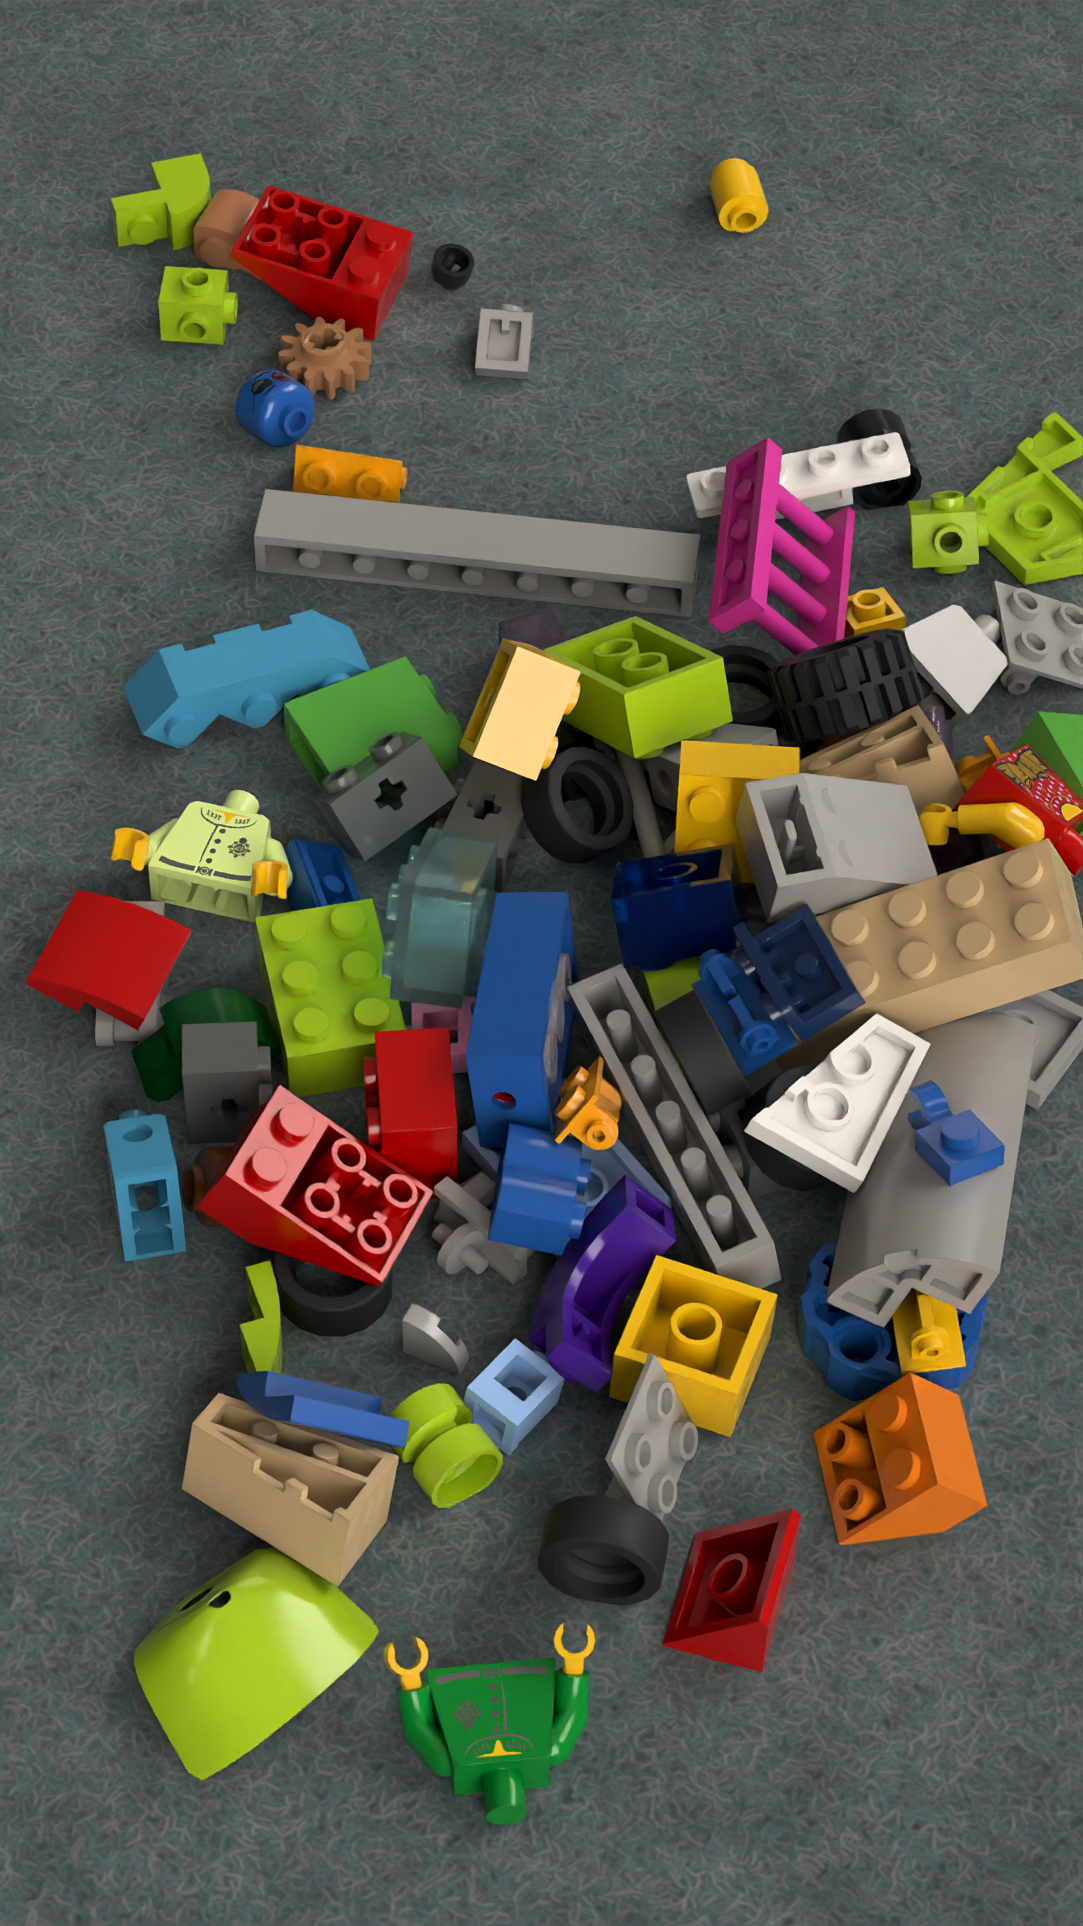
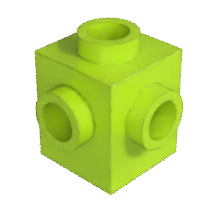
M165 266L158 300L161 341L224 345L227 324H236L238 315V293L229 292L228 270Z
M940 491L933 493L931 500L908 501L910 550L913 568L934 567V571L937 573L954 574L965 571L967 565L979 564L978 547L989 545L987 513L977 514L974 497H964V493L960 491Z

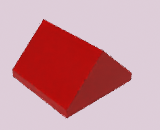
M793 1508L696 1533L662 1645L763 1672L796 1559L801 1515Z

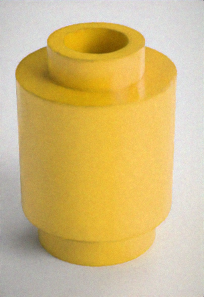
M739 158L724 160L713 169L709 181V190L721 226L726 231L742 233L752 231L761 226L768 216L769 208L757 171L746 161Z

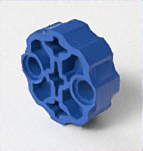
M837 1242L826 1243L808 1264L805 1292L800 1297L797 1324L799 1345L803 1356L811 1359L823 1373L826 1386L851 1401L868 1399L905 1376L901 1375L893 1320L891 1317L883 1328L826 1302ZM986 1293L971 1314L956 1308L966 1367L914 1373L915 1375L945 1389L958 1388L965 1381L976 1363L980 1334L982 1333L987 1306ZM848 1358H860V1359L865 1360V1361H863V1362L852 1361V1360H850V1359H848Z

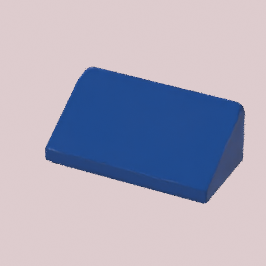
M291 839L284 851L293 875L292 884L287 889V900L291 911L361 900L340 846Z

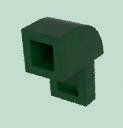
M209 988L186 993L161 1006L159 1010L164 1025L131 1052L146 1096L156 1102H162L171 1099L183 1089L182 1024L256 1021L258 1046H270L271 1059L282 1050L265 1005L234 990Z

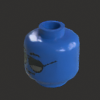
M266 369L255 373L242 385L236 399V416L240 425L252 435L271 446L285 447L294 444L305 435L314 418L315 402L311 392L302 383L278 370Z

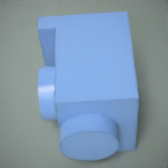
M515 1338L467 1387L464 1403L473 1414L474 1424L480 1425L486 1431L497 1448L510 1455L517 1448L518 1443L558 1403L565 1378L553 1369L546 1355L538 1351H531Z

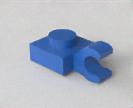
M931 1080L908 1089L909 1096L920 1108L908 1113V1120L916 1130L915 1150L949 1186L1004 1165L1005 1145L970 1109L953 1115L944 1093Z

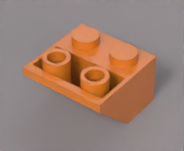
M911 1372L813 1433L837 1539L840 1545L945 1532L987 1507L960 1396Z

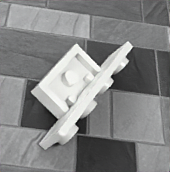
M894 432L784 454L781 459L779 483L811 511L817 512L853 504V487L909 476L910 463L899 433ZM726 466L687 475V486L697 517L704 518L721 514ZM776 510V519L785 518Z

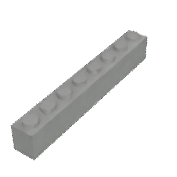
M265 489L254 533L256 571L691 617L699 567L701 535Z

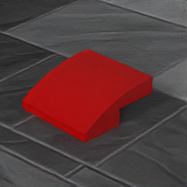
M77 890L25 984L76 1012H79L85 1001L132 1028L139 1030L192 930L138 905L110 896Z

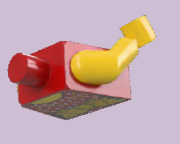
M1028 744L992 763L977 781L969 782L965 789V795L954 806L958 811H952L949 806L944 804L932 803L926 806L918 817L927 845L946 844L950 827L958 828L961 835L987 834L1007 852L1049 838L1073 877L1083 870V836L1075 830L1083 821V801Z

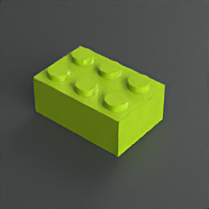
M637 616L542 650L581 671L577 680L580 683V694L577 703L570 714H563L561 720L629 755L631 758L649 759L656 757L664 751V747L681 740L692 741L706 738L712 734L714 728L733 721L723 657Z
M373 899L255 917L257 959L273 1028L282 1050L279 1054L288 1091L297 1097L365 1086L363 1057H375L374 1032L406 1030Z

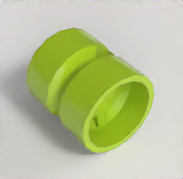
M437 1383L422 1388L400 1403L389 1416L409 1421L405 1447L392 1446V1448L403 1463H415L413 1466V1477L432 1504L438 1508H450L489 1486L499 1474L503 1465L502 1453L480 1425L474 1424L472 1412L456 1390L449 1384Z

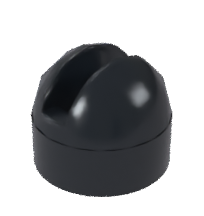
M449 243L440 246L435 251L431 264L434 281L443 285V288L457 290L465 286L473 271V255L467 248L458 244ZM455 264L460 267L456 272L451 271Z

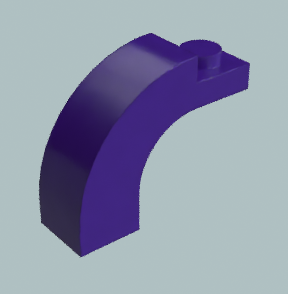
M626 1174L586 1216L579 1239L570 1238L567 1242L563 1255H559L542 1287L529 1328V1341L546 1353V1358H548L550 1365L560 1376L569 1381L578 1380L595 1393L613 1376L611 1333L622 1304L634 1285L652 1266L656 1255L661 1256L676 1241L673 1209Z

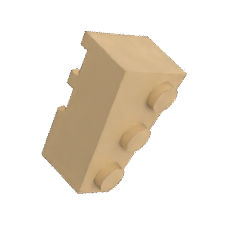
M919 705L799 760V773L907 785L918 817L924 808L932 803L944 804L951 809H955L954 806L965 795L944 743Z
M218 1393L192 1423L182 1489L338 1587L387 1521L399 1456L335 1433L268 1418L258 1413L248 1403Z

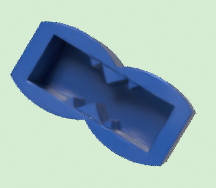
M509 1123L498 1163L488 1240L562 1256L567 1238L579 1239L585 1217L586 1202L577 1201L576 1195L584 1196L591 1169V1159L581 1157L583 1142L576 1137L567 1135L558 1144L555 1141L556 1133Z

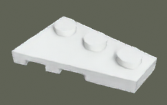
M876 1013L830 1052L827 1058L814 1070L797 1080L769 1108L766 1107L750 1121L744 1132L855 1193L863 1182L926 1055L930 1043Z

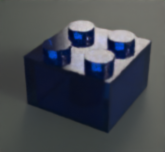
M734 843L617 863L611 894V905L624 968L640 966V969L643 971H658L671 967L677 959L695 956L700 958L703 953L711 949H718L721 953L732 956L733 950L743 947L732 928L742 921L746 924L747 905Z

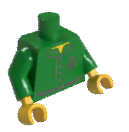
M564 1623L556 1630L554 1637L555 1648L563 1657V1668L557 1670L555 1657L426 1669V1681H421L420 1672L426 1667L428 1649L420 1638L413 1637L417 1658L415 1663L407 1669L401 1668L396 1663L392 1642H389L384 1650V1662L387 1668L392 1673L399 1675L401 1685L395 1689L407 1744L433 1774L449 1777L454 1795L483 1793L485 1815L490 1823L507 1825L525 1818L527 1808L524 1789L550 1786L551 1767L559 1766L569 1759L588 1722L590 1672L583 1669L584 1658L591 1653L595 1644L594 1632L588 1624V1644L584 1650L578 1653L569 1652L562 1645L561 1637Z

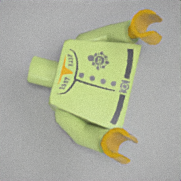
M243 790L230 791L226 796L223 806L201 801L189 803L179 818L172 819L149 835L134 828L116 829L109 860L112 861L129 860L131 867L138 871H142L144 865H148L152 900L165 901V903L255 923V917H260L264 893L271 896L278 895V899H286L287 889L293 880L292 871L283 845L271 838L270 820L264 815L257 814L260 806L255 796Z

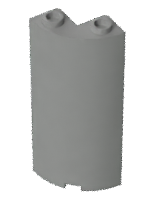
M979 1012L914 1033V1035L929 1042L930 1046L909 1088L931 1080L944 1093L953 1115L970 1109L1005 1145L1004 1165L949 1186L915 1150L916 1130L908 1120V1113L920 1108L907 1091L863 1182L855 1193L849 1190L847 1192L826 1297L827 1303L884 1328L911 1288L971 1314L1000 1274L1037 1033L1036 1025L1010 1017L1002 1012Z

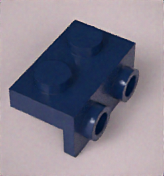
M805 904L756 936H754L744 921L732 927L743 946L734 954L753 984L759 980H762L767 992L760 995L759 999L777 1028L788 1023L800 1040L804 1042L866 1003L808 904Z

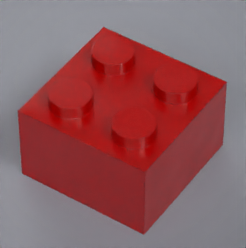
M449 1028L374 1032L375 1057H363L368 1146L432 1191H434V1186L447 1176L457 1183V1119ZM433 1192L432 1196L430 1197V1199H438V1198H439L438 1196H436V1195L434 1194V1192Z

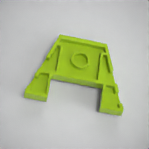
M1057 412L1050 414L1042 422V429L1033 438L1027 437L1017 447L1016 455L1003 468L997 466L967 496L974 497L977 514L987 513L989 545L985 547L1023 585L1083 574V501L1052 472V470L1083 456V437Z

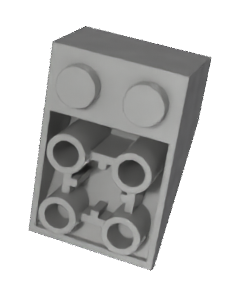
M809 773L752 781L744 785L735 822L767 923L780 921L805 904H808L815 915L827 913L937 876L907 785Z

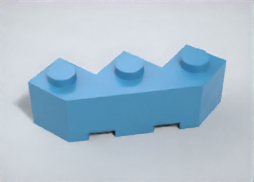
M314 610L289 615V624L262 631L258 623L213 635V644L185 651L182 643L158 649L122 687L142 735L180 749L189 746L219 714L254 729L263 727L284 707L283 703L290 701L296 694L304 696L369 671L370 668L351 627Z

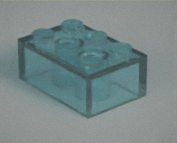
M429 827L420 846H411L408 865H401L398 884H391L388 896L387 919L396 920L393 940L386 941L382 959V976L391 978L389 999L462 1009L484 959L492 915L499 837Z

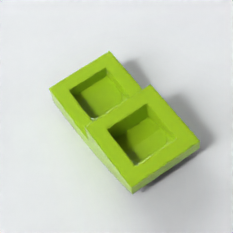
M269 1260L245 1267L247 1296L255 1320L239 1324L241 1352L247 1372L271 1371L281 1374L283 1347L280 1302L275 1275Z

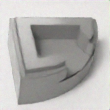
M412 1303L402 1319L403 1352L460 1375L469 1360L465 1344L460 1338L454 1344L437 1327L440 1317L420 1305Z

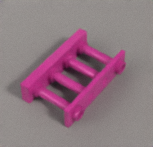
M767 437L727 461L708 622L725 634L744 622L753 621L792 654L796 655L821 645L844 639L855 511L846 506L824 520L811 511L779 483L782 449ZM776 510L806 534L805 547L775 523ZM772 549L803 574L801 587L771 563ZM768 590L799 614L797 628L767 604Z

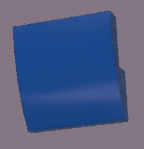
M271 1371L238 1373L236 1387L240 1394L254 1410L268 1418L393 1447H405L409 1421L380 1415L379 1410L382 1397Z

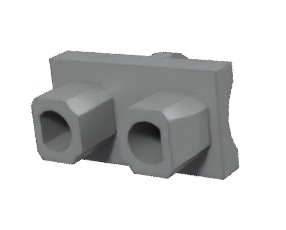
M483 1172L476 1174L460 1185L447 1176L434 1186V1194L440 1198L439 1208L434 1216V1220L440 1225L432 1233V1238L442 1245L437 1257L438 1266L451 1275L458 1273L465 1266L469 1267L476 1274H481L489 1264L515 1285L527 1275V1258L535 1250L488 1240L495 1182Z

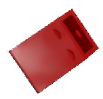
M268 185L231 251V257L315 320L317 317H321L328 324H334L337 320L344 319L346 332L355 328L363 329V338L374 341L408 275L414 232Z
M279 1085L251 1116L196 1207L249 1243L380 1286L434 1191Z

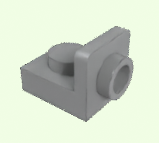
M509 304L496 305L493 309L481 308L475 375L528 379L531 340L533 339L534 332L533 312H524L522 308Z

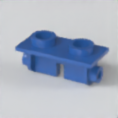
M718 949L708 950L700 956L698 960L700 965L698 975L701 980L694 983L692 987L700 996L745 1076L799 1044L787 1024L780 1028H777L759 999L760 995L767 992L760 980L754 984L751 982L737 958L732 960L728 954L721 953Z

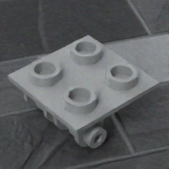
M994 580L991 585L995 602L988 615L1000 624L1002 640L996 646L1007 658V666L1000 674L1003 687H1008V691L1012 694H1023L1030 689V684L1039 675L1083 689V608L1072 603H1065L1033 593L1025 588H1017Z
M649 1354L605 1458L614 1475L604 1496L621 1498L642 1506L662 1521L664 1514L671 1512L674 1508L677 1498L676 1484L686 1460H691L696 1453L698 1431L655 1354Z

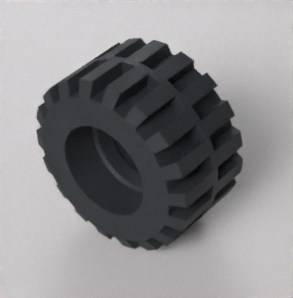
M891 628L858 634L804 651L782 660L767 673L786 739L794 742L806 743L824 740L884 722L915 707L924 698L905 632Z

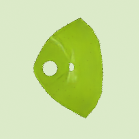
M277 1548L256 1549L201 1585L170 1610L135 1649L134 1666L146 1698L185 1768L192 1775L204 1780L255 1748L313 1701L362 1656L375 1640L379 1630L366 1613L328 1580ZM212 1588V1590L197 1603L187 1608L186 1610L181 1611V1609L196 1596H198L205 1590ZM223 1591L229 1592L230 1601L223 1607L215 1608L209 1605Z

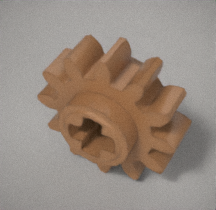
M317 317L314 325L309 328L301 323L295 324L296 337L291 335L281 337V351L278 352L279 371L304 384L312 396L320 389L325 390V395L329 400L334 399L336 388L342 387L344 391L354 393L355 379L359 381L369 379V365L372 364L371 343L363 341V329L355 328L346 332L344 319H339L334 324L325 323L323 318Z

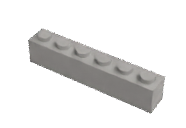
M620 963L568 986L567 990L577 1028L594 1060L599 1056L604 1059L602 1075L605 1080L618 1089L622 1098L621 1111L663 1190L671 1198V1205L706 1271L759 1289L782 1280L775 1245L771 1235L623 964Z

